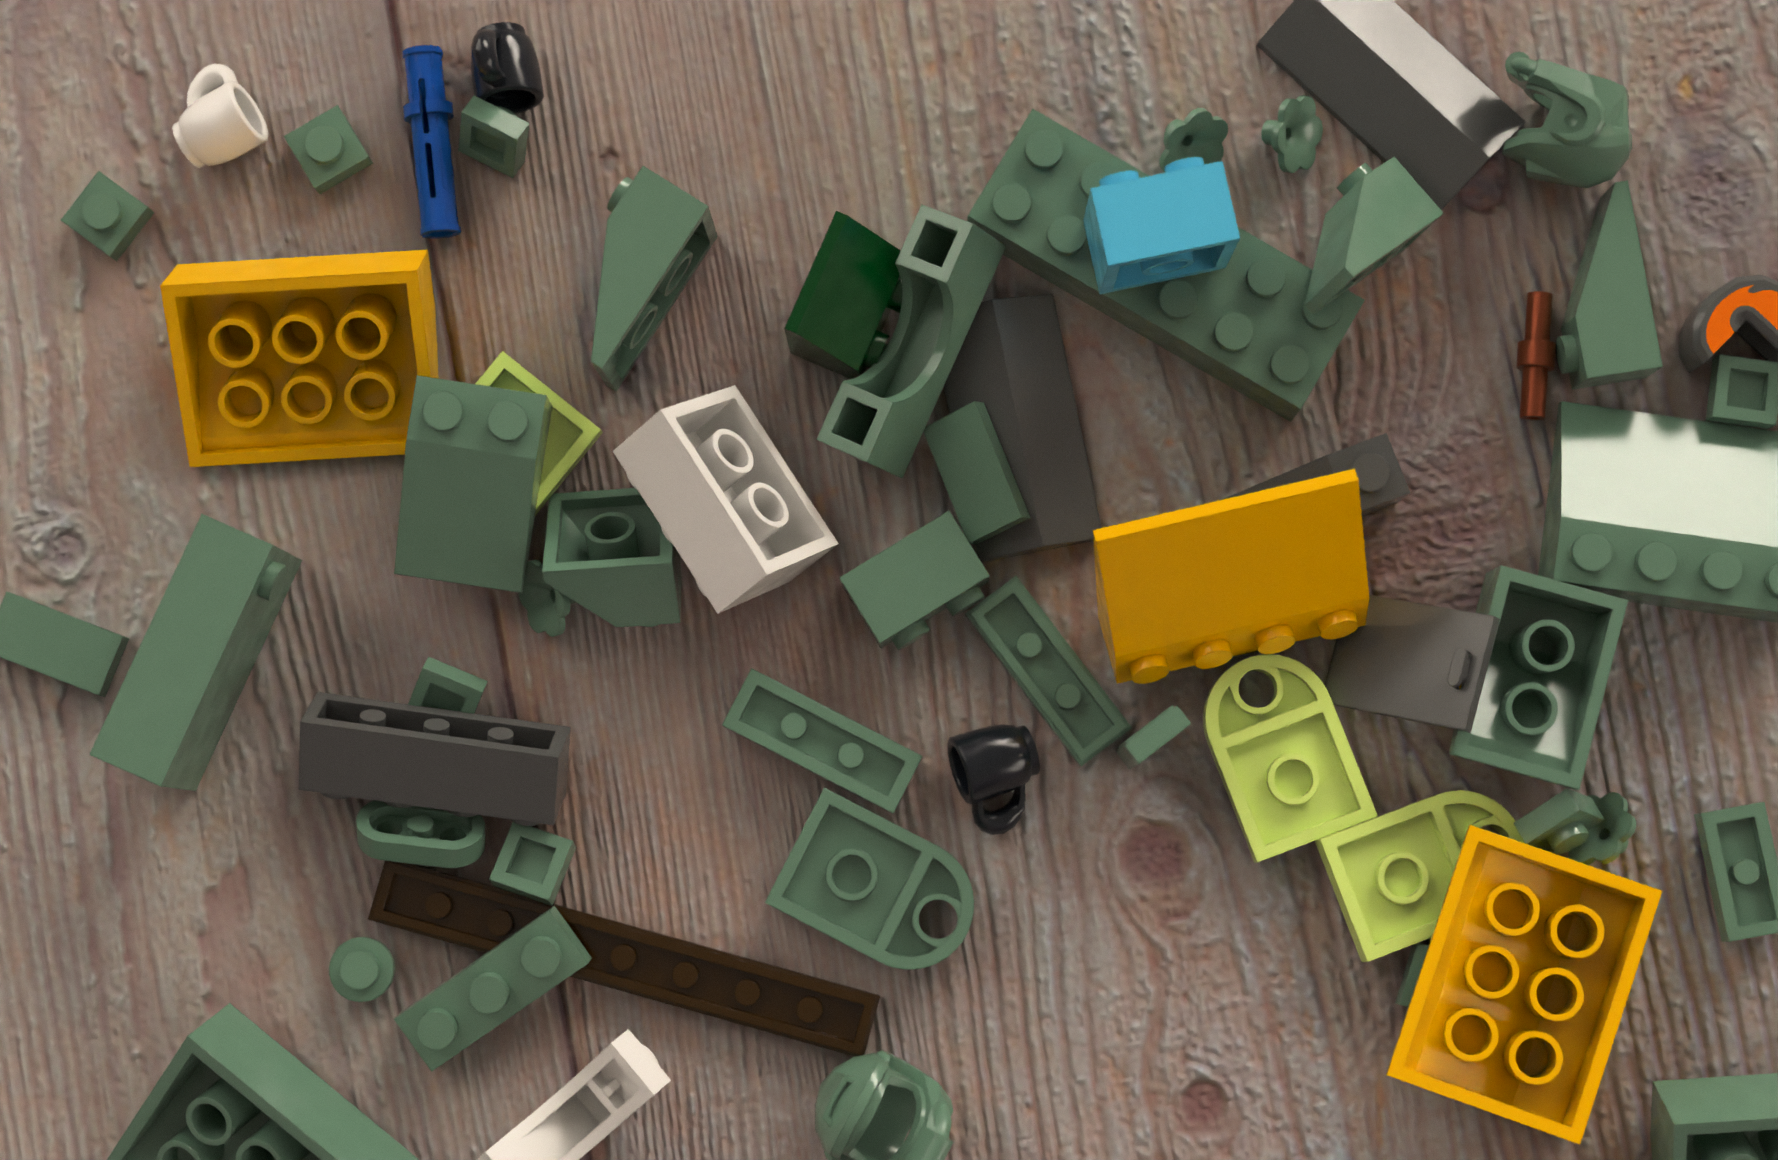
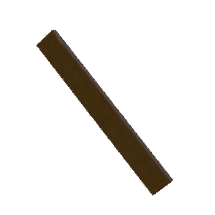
M385 861L368 920L487 953L553 906L501 888L419 865ZM553 904L592 957L587 965L570 977L850 1056L865 1055L881 996L879 994Z

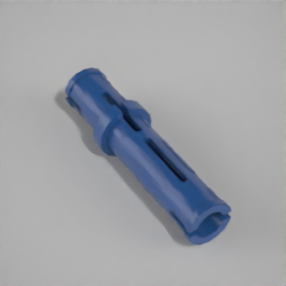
M433 45L409 47L402 51L403 59L405 60L409 103L403 106L405 122L411 123L415 176L421 219L420 235L423 238L429 239L454 237L461 234V228L458 224L454 168L452 165L448 121L454 118L453 104L446 100L442 66L443 51L440 47Z

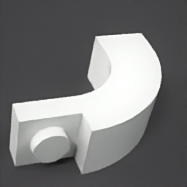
M627 1029L558 1092L484 1152L477 1160H580L671 1080L659 1066L652 1051L642 1045L631 1031Z

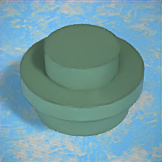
M356 937L342 943L334 952L329 965V976L335 990L344 998L355 1002L371 1001L383 995L391 986L395 975V962L390 950L382 942L370 937Z

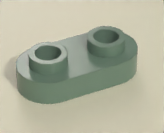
M373 800L363 806L356 817L358 846L362 852L374 859L442 868H460L477 861L485 850V822L481 815L459 817L450 814L447 810L419 806L395 808L385 804L383 801Z

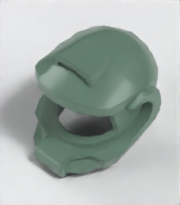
M1514 52L1509 55L1505 62L1509 80L1521 87L1527 96L1546 108L1549 113L1542 127L1519 130L1515 137L1507 139L1503 144L1502 155L1526 167V175L1529 179L1580 188H1591L1613 179L1629 159L1632 150V134L1629 131L1628 90L1623 85L1602 77L1542 59L1532 60L1523 52Z
M881 1050L876 1053L855 1056L836 1066L820 1084L815 1102V1131L823 1147L825 1157L828 1160H945L954 1143L949 1139L953 1106L951 1099L937 1081L901 1058Z

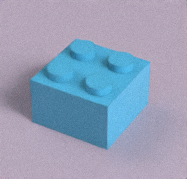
M1202 157L1184 158L1167 164L1164 167L1165 173L1139 178L1138 172L1133 170L1117 172L1099 180L1100 186L1090 189L1083 222L1099 295L1225 269L1240 240L1223 161L1204 164Z

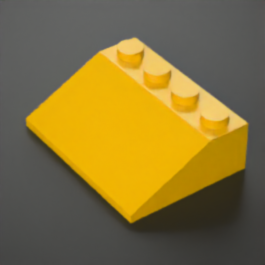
M428 250L177 264L162 282L160 289L189 467L405 455L416 376L439 379L436 310Z
M1355 469L1093 530L1098 619L1117 684L1131 680L1138 684L1152 683L1164 678L1170 671L1196 666L1199 669H1211L1227 663L1233 656L1258 651L1261 654H1275L1290 648L1297 641L1318 636L1328 640L1338 639L1350 635L1358 627L1366 625L1370 597L1359 480Z
M1469 825L1386 1075L1580 1145L1662 890Z

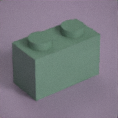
M947 511L839 578L842 587L879 647L883 648L893 642L897 650H901L926 635L930 628L925 621L946 608L954 617L981 601L985 596L980 588L989 582L990 575L950 511Z

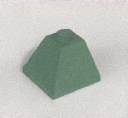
M623 488L554 493L549 498L542 568L543 580L546 584L615 627H654L660 624L681 623L682 579L680 555L674 545L664 536L661 525L637 489Z

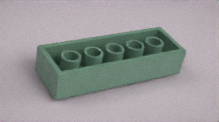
M1032 109L968 214L967 221L975 224L1006 245L1003 255L1291 422L1301 410L1365 300L1348 290L1313 315L1305 306L1313 270L1239 227L1240 240L1225 269L1099 295L1083 222L1090 189L1099 187V180L1117 172L1137 171L1139 178L1149 175Z

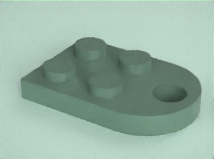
M825 787L765 901L766 904L884 965L904 970L926 968L950 956L965 939L974 913V896L971 883L963 867L951 854ZM933 900H944L950 903L957 914L955 929L951 934L943 938L928 936L919 925L921 909L925 904Z

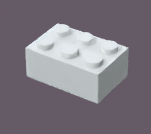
M735 385L659 410L613 450V453L626 471L628 480L639 491L661 525L664 536L674 545L696 579L699 590L708 598L718 614L789 583L839 544Z

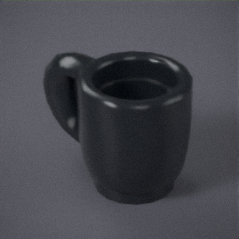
M499 22L479 29L471 44V72L474 96L492 105L507 108L514 114L531 110L539 105L544 98L541 72L533 43L529 36L526 35L524 27L512 22Z
M1001 724L975 729L950 737L947 743V753L951 772L962 798L966 803L972 804L975 824L982 832L990 835L1004 834L1011 830L1021 819L1025 809V783L1030 780L1031 776L1039 774L1040 771L1039 756L1031 733L1024 725L1016 727L1014 725ZM1014 790L1012 798L1002 808L989 811L983 806V801Z

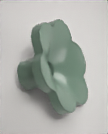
M1301 95L1297 99H1285L1279 106L1278 120H1267L1262 126V140L1266 145H1272L1273 150L1278 153L1279 168L1283 172L1294 173L1298 169L1307 170L1312 167L1315 161V146L1319 144L1322 138L1323 126L1321 119L1315 115V101L1310 96Z
M1204 108L1192 110L1184 121L1180 119L1171 121L1164 132L1163 142L1165 149L1160 156V168L1164 171V167L1167 164L1189 157H1202L1204 164L1221 161L1224 154V148L1221 143L1228 134V124L1221 117L1212 116Z
M537 559L527 562L523 593H518L521 604L527 609L529 624L536 633L546 631L551 637L562 635L566 627L565 617L570 612L571 604L577 602L546 584L542 574L543 564Z
M1610 792L1601 799L1595 795H1588L1595 802L1604 821L1588 830L1589 838L1583 844L1568 851L1570 859L1586 865H1590L1596 860L1602 864H1608L1613 862L1627 849L1628 839L1634 834L1636 829V819L1628 813L1627 800L1616 792Z

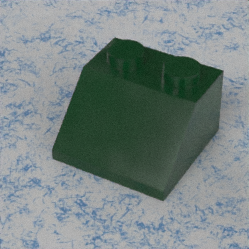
M836 211L784 328L790 353L850 379L860 376L864 373L866 367L870 368L874 363H877L890 340V335L882 332L890 311L893 310L900 313L902 281L895 264L901 250L848 215Z

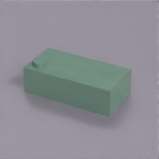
M201 514L89 755L160 787L196 791L302 560L268 542Z

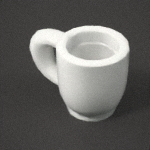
M222 64L205 66L190 84L187 92L188 108L185 109L179 121L174 123L172 127L174 137L181 151L197 168L231 161L267 142L269 136L262 113L250 94L238 84L234 72L228 66Z

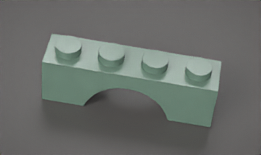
M921 204L895 262L902 281V305L891 340L877 363H874L860 376L842 381L816 440L903 478L1005 251L1006 245L973 223Z

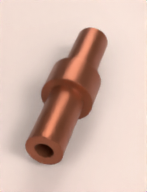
M1533 291L1527 293L1524 340L1518 342L1516 368L1522 370L1519 418L1524 420H1544L1546 415L1548 372L1555 370L1556 343L1550 341L1553 294L1550 292Z

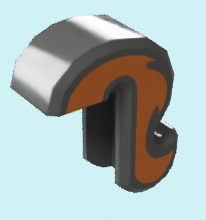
M1764 275L1735 277L1695 306L1685 319L1679 333V357L1689 373L1703 365L1735 332L1764 360L1778 362V281Z

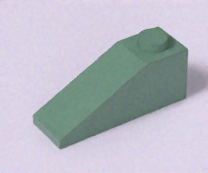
M1392 157L1374 170L1367 163H1364L1337 187L1343 197L1325 214L1305 306L1313 315L1403 252L1444 214L1395 157Z
M1628 180L1615 182L1599 199L1562 322V336H1558L1556 339L1557 363L1562 374L1569 373L1572 390L1645 379L1663 367Z

